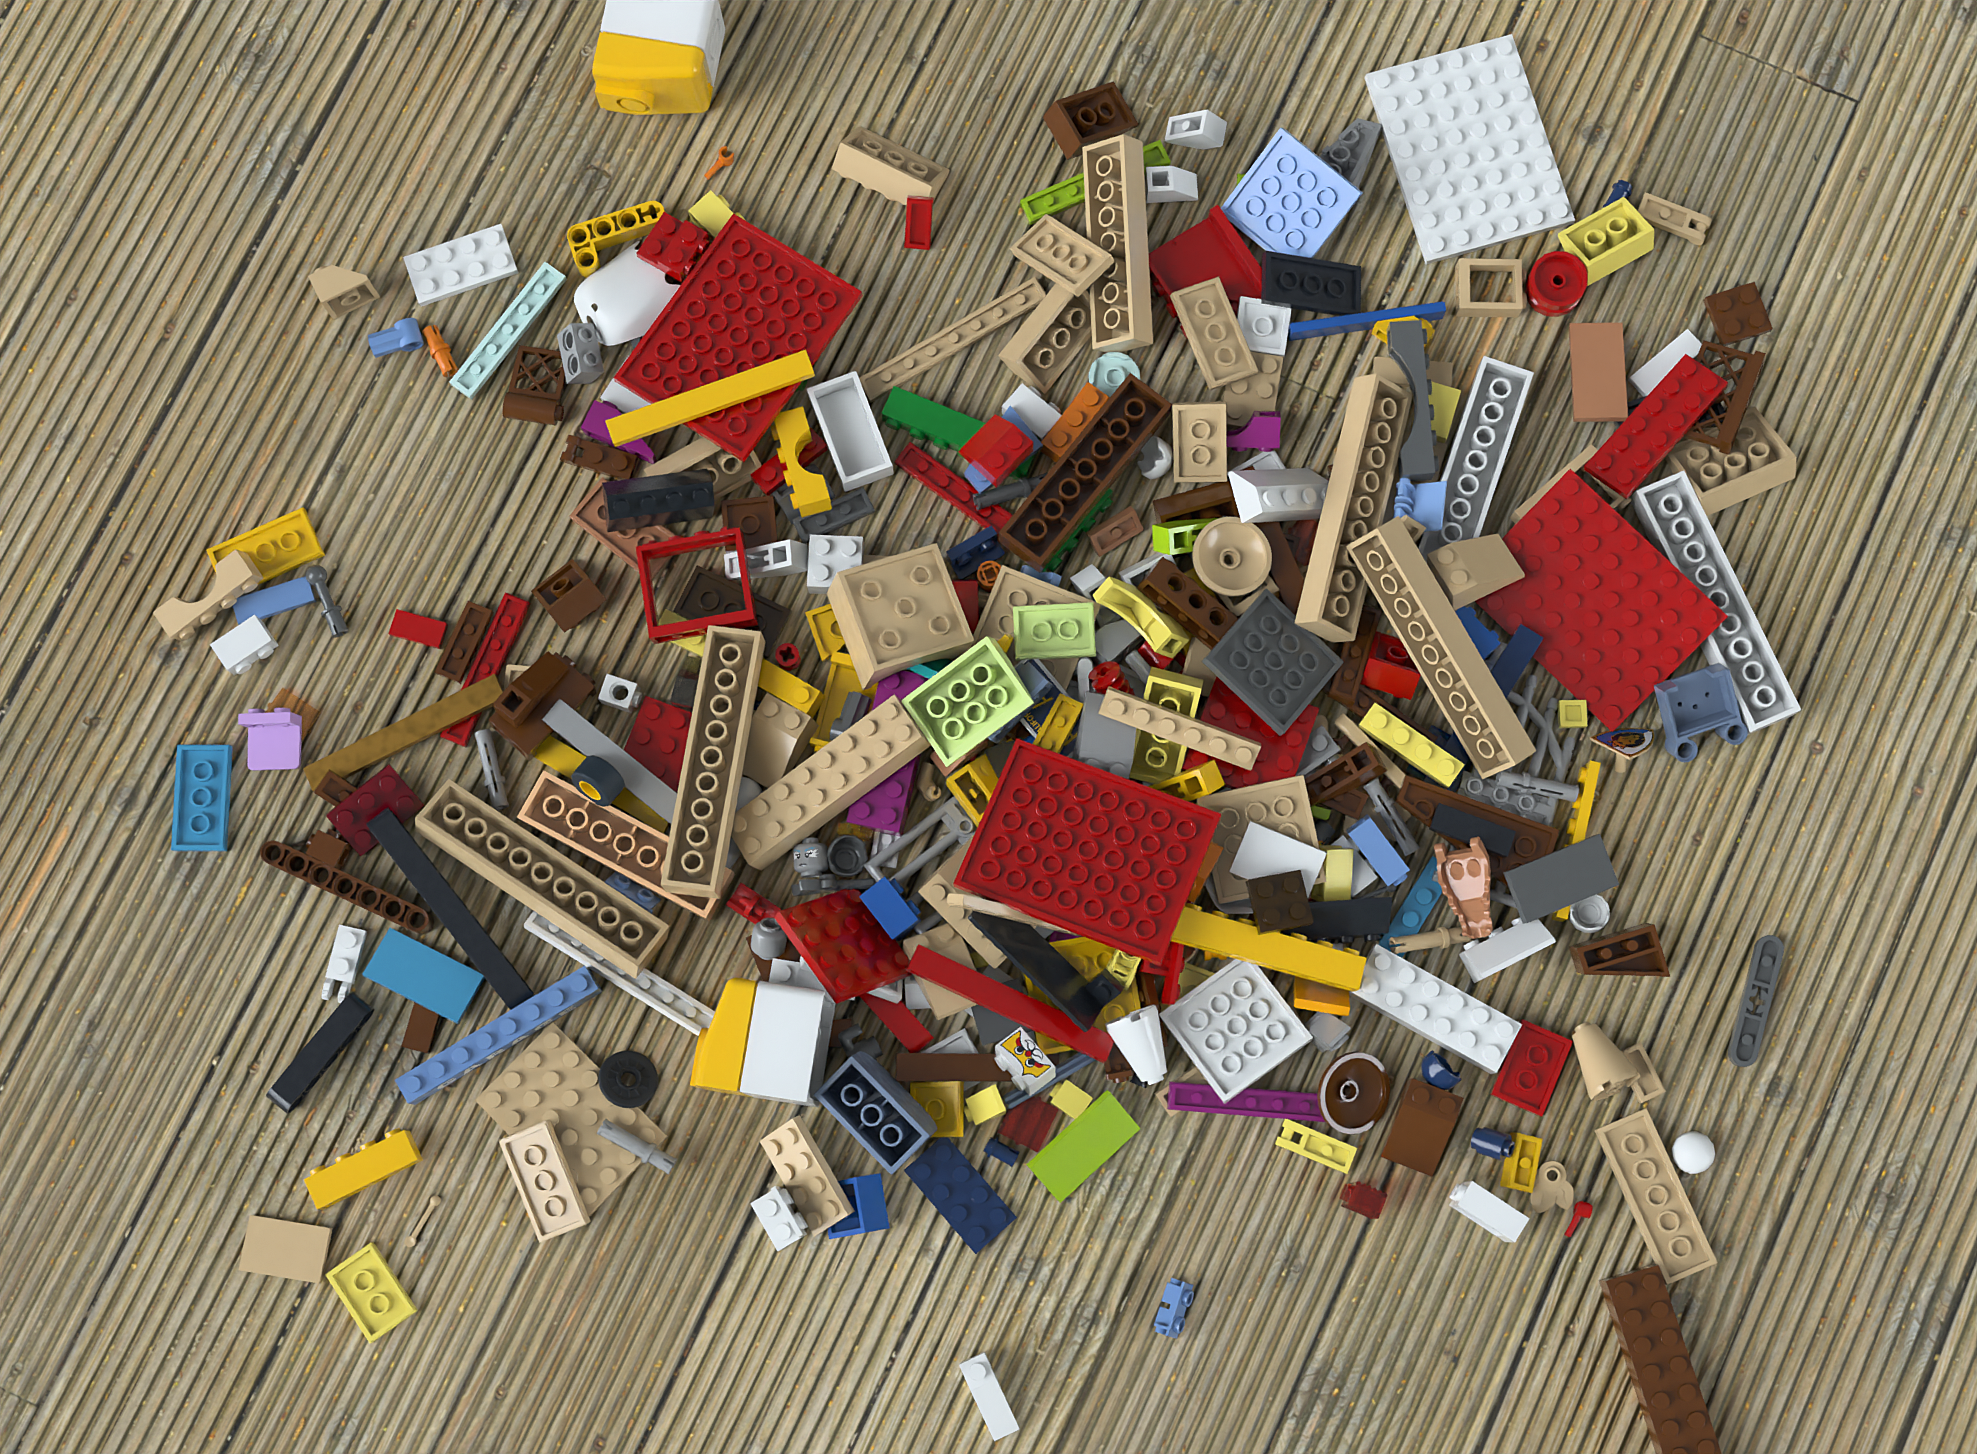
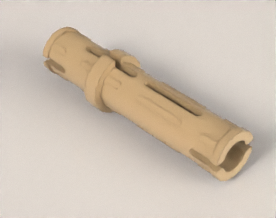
M1439 927L1436 931L1391 937L1389 945L1400 944L1397 947H1390L1392 953L1398 954L1438 946L1441 949L1448 948L1450 944L1468 943L1471 941V938L1460 936L1462 927L1450 929Z

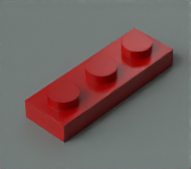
M811 427L809 429L812 441L802 449L798 457V463L803 469L828 450L827 444ZM777 453L750 474L754 483L767 496H770L786 483L783 471L788 469L786 462L780 463Z

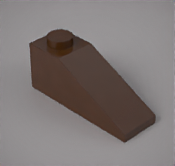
M1365 742L1305 778L1310 807L1364 785L1386 772L1387 768L1376 748Z

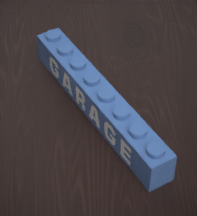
M583 966L395 1079V1082L407 1103L416 1105L597 996L603 990L590 968Z

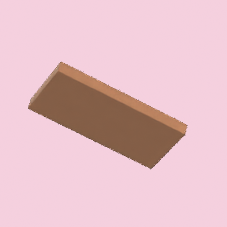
M1570 323L1569 346L1573 422L1625 421L1628 418L1623 323Z
M602 477L569 517L639 573L635 547L649 543L650 540L658 542L668 541V538L677 535L664 525L607 532L602 482L609 481ZM672 556L649 560L652 580Z

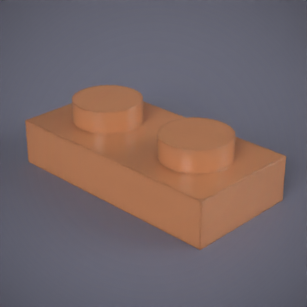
M1129 506L1086 532L1095 553L1100 557L1144 529L1136 511Z

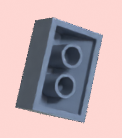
M1027 662L1025 665L1020 663L1015 670L1032 697L1034 704L988 738L992 742L998 744L1054 687L1030 662Z

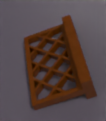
M1703 340L1696 361L1700 364L1702 363L1709 370L1724 364L1729 374L1721 378L1726 381L1733 379L1737 387L1729 393L1725 394L1723 392L1711 405L1713 406L1724 401L1728 408L1726 413L1716 416L1710 406L1707 411L1712 419L1700 424L1697 421L1694 424L1695 426L1691 427L1683 436L1684 438L1720 448L1719 452L1730 455L1763 369L1766 353L1755 350L1754 354ZM1706 350L1718 353L1720 359L1708 364L1704 354ZM1736 358L1746 361L1745 366L1736 371H1733L1729 364V361ZM1715 423L1719 430L1717 438L1705 435L1703 428Z

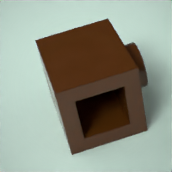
M328 829L326 833L317 830L316 834L310 836L306 845L308 850L305 854L341 870L353 847L341 841L343 835L331 829Z

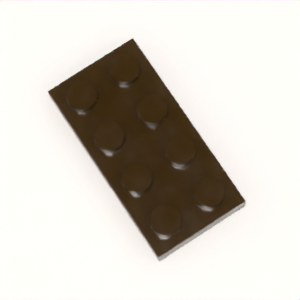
M697 565L673 612L687 620L746 610L743 587ZM753 592L758 625L740 629L760 631L765 640L763 657L768 659L792 611Z

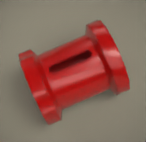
M784 643L776 649L775 657L781 669L790 672L799 667L801 657L795 645ZM791 652L794 659H788L785 662L783 655L787 656Z

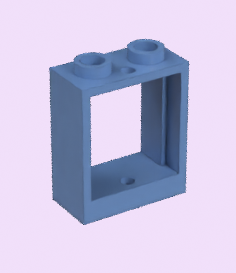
M1368 814L1346 829L1349 836L1387 886L1392 883L1394 886H1397L1408 877L1406 873L1410 869Z

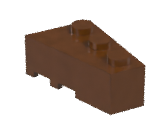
M1643 923L1569 946L1577 973L1584 975L1670 977L1655 924Z

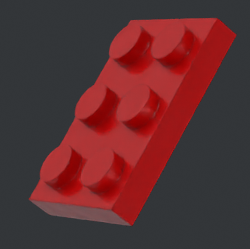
M1521 1019L1519 1023L1522 1026L1504 1058L1490 1095L1542 1117L1573 1041Z

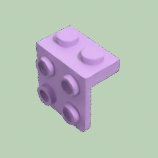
M274 708L273 713H265L264 709H248V713L238 714V724L248 728V768L250 770H289L300 768L302 716L292 713L290 708Z

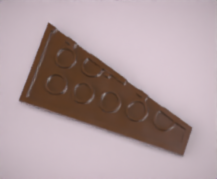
M1407 775L1403 778L1396 799L1397 804L1427 827H1430L1437 804L1441 803L1516 831L1508 857L1504 858L1487 851L1491 875L1507 888L1509 886L1503 872L1552 853L1559 834V830ZM1437 833L1458 850L1471 848L1469 844Z

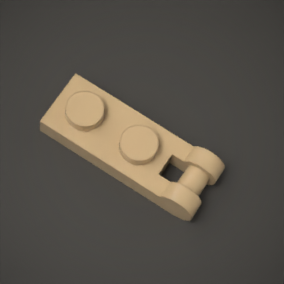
M1646 192L1637 210L1650 225L1688 239L1689 242L1695 245L1703 244L1705 239L1704 232L1710 227L1712 222L1711 218ZM1690 222L1695 224V229L1688 227Z

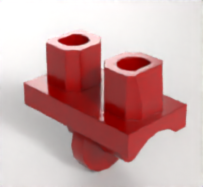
M741 882L726 903V906L754 924L764 918H774L782 910Z

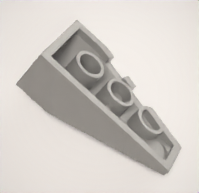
M1357 118L1339 135L1335 143L1330 147L1327 145L1322 150V154L1319 157L1359 188L1382 129V124Z

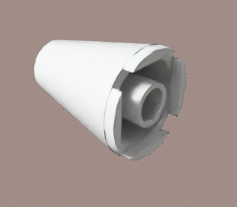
M1156 1005L1130 1012L1129 1015L1120 1016L1105 1024L1108 1033L1141 1082L1147 1081L1151 1085L1164 1079L1163 1074L1167 1072Z

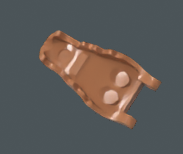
M1480 837L1471 838V848L1449 852L1444 842L1436 843L1434 850L1437 859L1438 883L1442 888V893L1448 897V904L1451 906L1454 915L1459 917L1462 936L1475 939L1490 935L1493 931L1490 916L1491 866Z

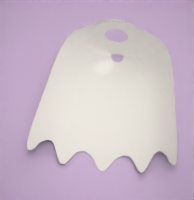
M640 241L628 247L585 279L574 295V303L582 322L588 323L587 316H590L595 324L598 342L607 346L620 344L645 335L681 286L668 284L665 281V272L637 257L636 253L638 250H635V247ZM592 304H597V311H594L591 307Z

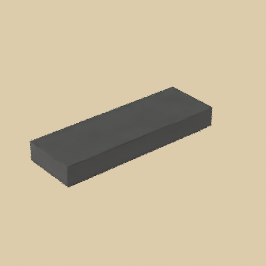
M864 487L831 501V510L806 517L798 516L792 519L802 543H809L810 535H826L874 513L875 509Z

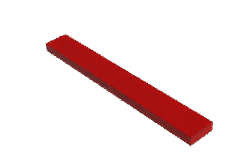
M918 944L906 971L1099 1062L1105 1063L1114 1043L1110 1034L1093 1026L1087 1032H1084L1064 1012Z

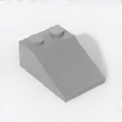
M1086 691L1072 759L1129 779L1134 755L1136 728L1098 714L1105 694Z

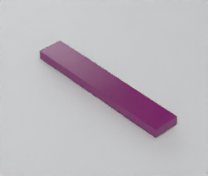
M1169 1081L1168 1110L1325 1122L1318 1107V1093L1246 1088L1224 1104L1211 1085Z

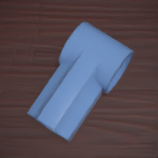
M415 318L402 319L396 322L392 328L368 335L369 345L375 358L399 350L406 352L414 351L424 345L418 322Z

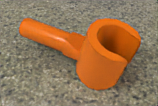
M727 146L720 148L718 160L704 175L708 180L722 166L732 165L734 153L729 157H723L727 153Z

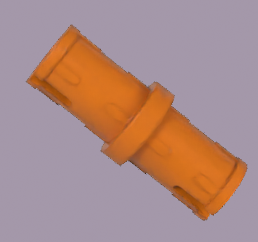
M430 325L424 328L422 334L431 349L430 355L433 359H436L443 376L448 377V374L449 377L455 375L459 369L450 354L451 348L448 343L444 342L437 325Z

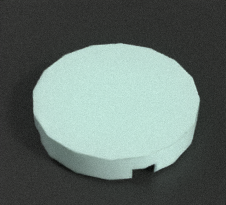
M1108 352L1092 363L1089 371V383L1111 397L1130 373L1140 380V370L1128 355L1120 352Z

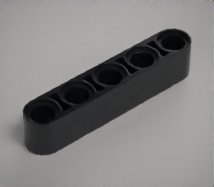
M354 992L350 993L272 1085L266 1097L286 1114L291 1113L371 1018L374 1008Z

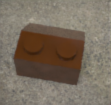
M573 559L531 590L564 633L569 629L575 628L580 623V620L589 613L598 610L601 604L606 601L591 579Z

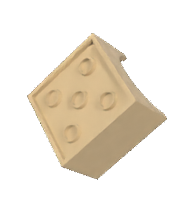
M937 543L839 571L827 591L828 599L863 690L871 688L878 681L896 672L921 663L944 658H951L954 661L968 651L974 642Z

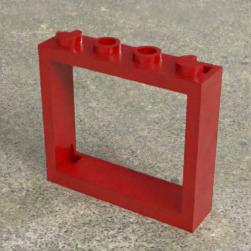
M726 526L721 528L720 531L712 533L709 531H699L694 533V536L685 538L681 535L668 538V541L663 542L650 540L649 543L635 547L648 634L653 644L707 635L708 625L735 629L758 625L744 534L740 527L727 528ZM736 544L746 610L659 626L649 560Z

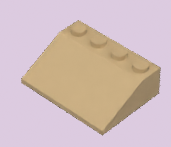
M1756 407L1746 410L1730 455L1719 452L1720 448L1682 437L1665 456L1673 475L1685 471L1706 516L1792 480L1796 475L1795 454ZM1717 427L1703 428L1705 435L1717 438L1719 434Z
M973 834L920 885L918 892L995 969L1007 956L996 948L968 919L972 910L951 906L947 903L948 894H965L981 898L953 886V882L974 837Z

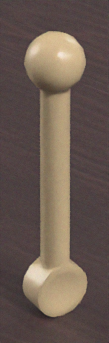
M434 1195L431 1197V1204L414 1232L405 1239L407 1247L416 1245L417 1235L435 1206L441 1203L439 1196Z

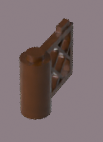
M519 345L509 390L503 402L504 418L556 426L558 421L563 420L564 406L560 405L566 381L563 363L562 367L554 372L546 364L554 358L562 360L560 351ZM524 354L535 355L539 361L526 368L523 364ZM543 366L549 375L536 382L531 373ZM525 376H528L533 383L527 389L516 388L518 381ZM553 379L557 384L556 393H546L542 390L541 386Z

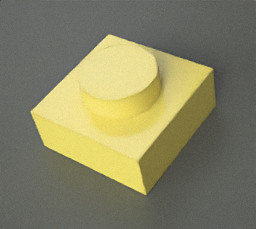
M1586 700L1558 701L1559 728H1586L1588 726Z

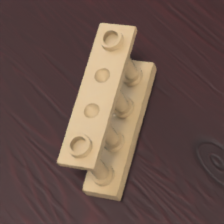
M1592 444L1588 446L1517 508L1510 519L1517 524L1569 469L1575 473H1578L1580 470L1585 473L1584 465L1598 450ZM1591 475L1614 500L1610 504L1614 510L1618 508L1621 511L1632 501L1630 496L1626 500Z

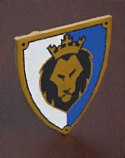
M1622 728L1616 729L1613 732L1609 730L1590 737L1591 741L1616 753L1615 771L1619 773L1626 771L1627 759L1631 760L1647 752L1652 747L1655 739L1653 729Z

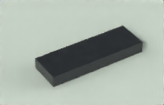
M1441 803L1437 804L1429 827L1431 831L1469 845L1471 838L1480 837L1486 851L1504 858L1508 857L1516 833L1514 830Z

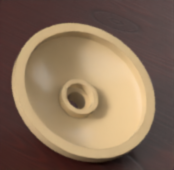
M1223 517L1210 522L1198 534L1193 546V564L1199 578L1207 587L1222 595L1241 596L1252 592L1264 582L1271 568L1272 553L1267 538L1253 523H1242L1239 517ZM1224 557L1230 558V565L1224 562Z

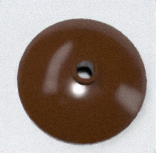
M1348 1052L1337 1057L1324 1071L1318 1087V1107L1325 1122L1333 1129L1345 1134H1358L1370 1129L1379 1121L1388 1105L1390 1096L1389 1077L1381 1062L1369 1054Z

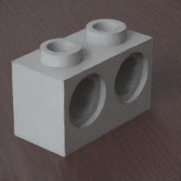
M570 323L557 335L567 384H590L604 373L595 326L592 323Z

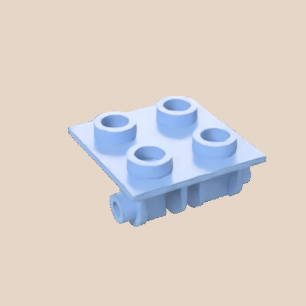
M1401 478L1396 484L1397 491L1394 500L1393 518L1397 516L1401 518L1404 515H1408L1426 527L1424 532L1442 530L1447 481L1412 485L1410 479Z

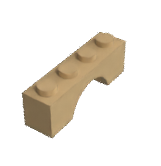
M235 549L215 565V586L211 593L203 600L189 603L186 600L172 597L153 612L169 638L180 641L189 639L202 624L205 625L212 622L218 612L222 609L230 608L243 593H249L258 586L257 583L263 579V576L247 553Z

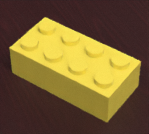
M1151 667L1143 699L1194 718L1204 680ZM1136 728L1134 755L1129 777L1157 783L1181 773L1187 747Z

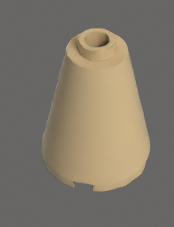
M1585 1022L1574 1029L1576 1033L1572 1035L1587 1092L1592 1101H1600L1619 1093V1089L1627 1085L1629 1087L1639 1080L1641 1076L1638 1070L1597 1024L1590 1025L1589 1022Z

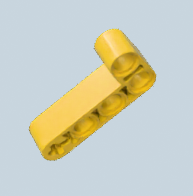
M648 201L571 226L567 233V239L580 274L588 278L601 268L597 251L649 235L663 212H665L662 204L658 201ZM657 214V218L652 219V215ZM633 220L636 222L632 227H624V224L628 221ZM604 228L611 229L609 234L600 235L601 230ZM579 236L586 237L584 242L575 243ZM585 260H594L592 265L587 267L582 266Z

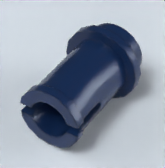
M1618 180L1617 183H1614L1612 186L1613 191L1603 207L1622 197L1627 198L1631 196V184L1624 180Z
M990 1137L983 1152L987 1153V1157L991 1155L1013 1167L1020 1151L998 1141V1137L996 1139Z

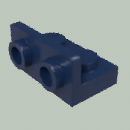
M992 525L946 551L947 561L959 580H963L977 572L978 567L983 562L996 561L1004 556V551L997 541V533Z

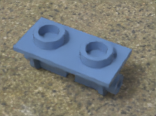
M617 872L604 881L651 914L653 913L652 908L661 900L653 895L650 890L642 888L631 881V879Z
M1171 1278L1170 1283L1167 1282L1162 1301L1171 1305L1169 1309L1159 1307L1154 1326H1156L1155 1332L1177 1339L1178 1334L1183 1331L1185 1326L1184 1314L1186 1308L1190 1306L1193 1300L1192 1284Z

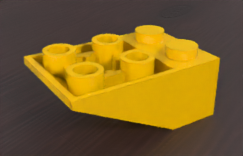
M1012 738L970 762L946 780L947 787L977 828L1015 743Z

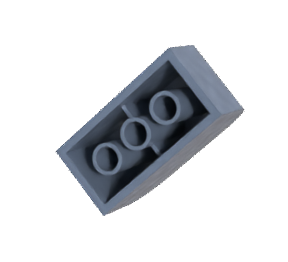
M862 1051L852 1055L813 1094L891 1175L937 1131L934 1120L880 1063Z

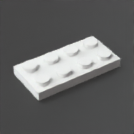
M502 224L403 257L421 307L519 273Z

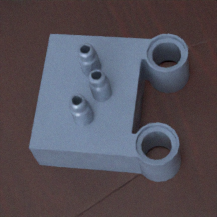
M1716 663L1654 685L1666 734L1665 749L1680 762H1690L1696 757L1698 747L1688 737L1714 728L1719 737L1732 745H1738L1747 738L1748 729L1741 721L1730 669L1722 664ZM1734 725L1733 731L1728 734V730ZM1684 743L1683 749L1678 752V747Z

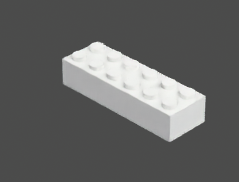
M1377 944L1372 947L1367 956L1359 990L1349 991V996L1490 1074L1497 1073L1522 1026L1521 1023Z

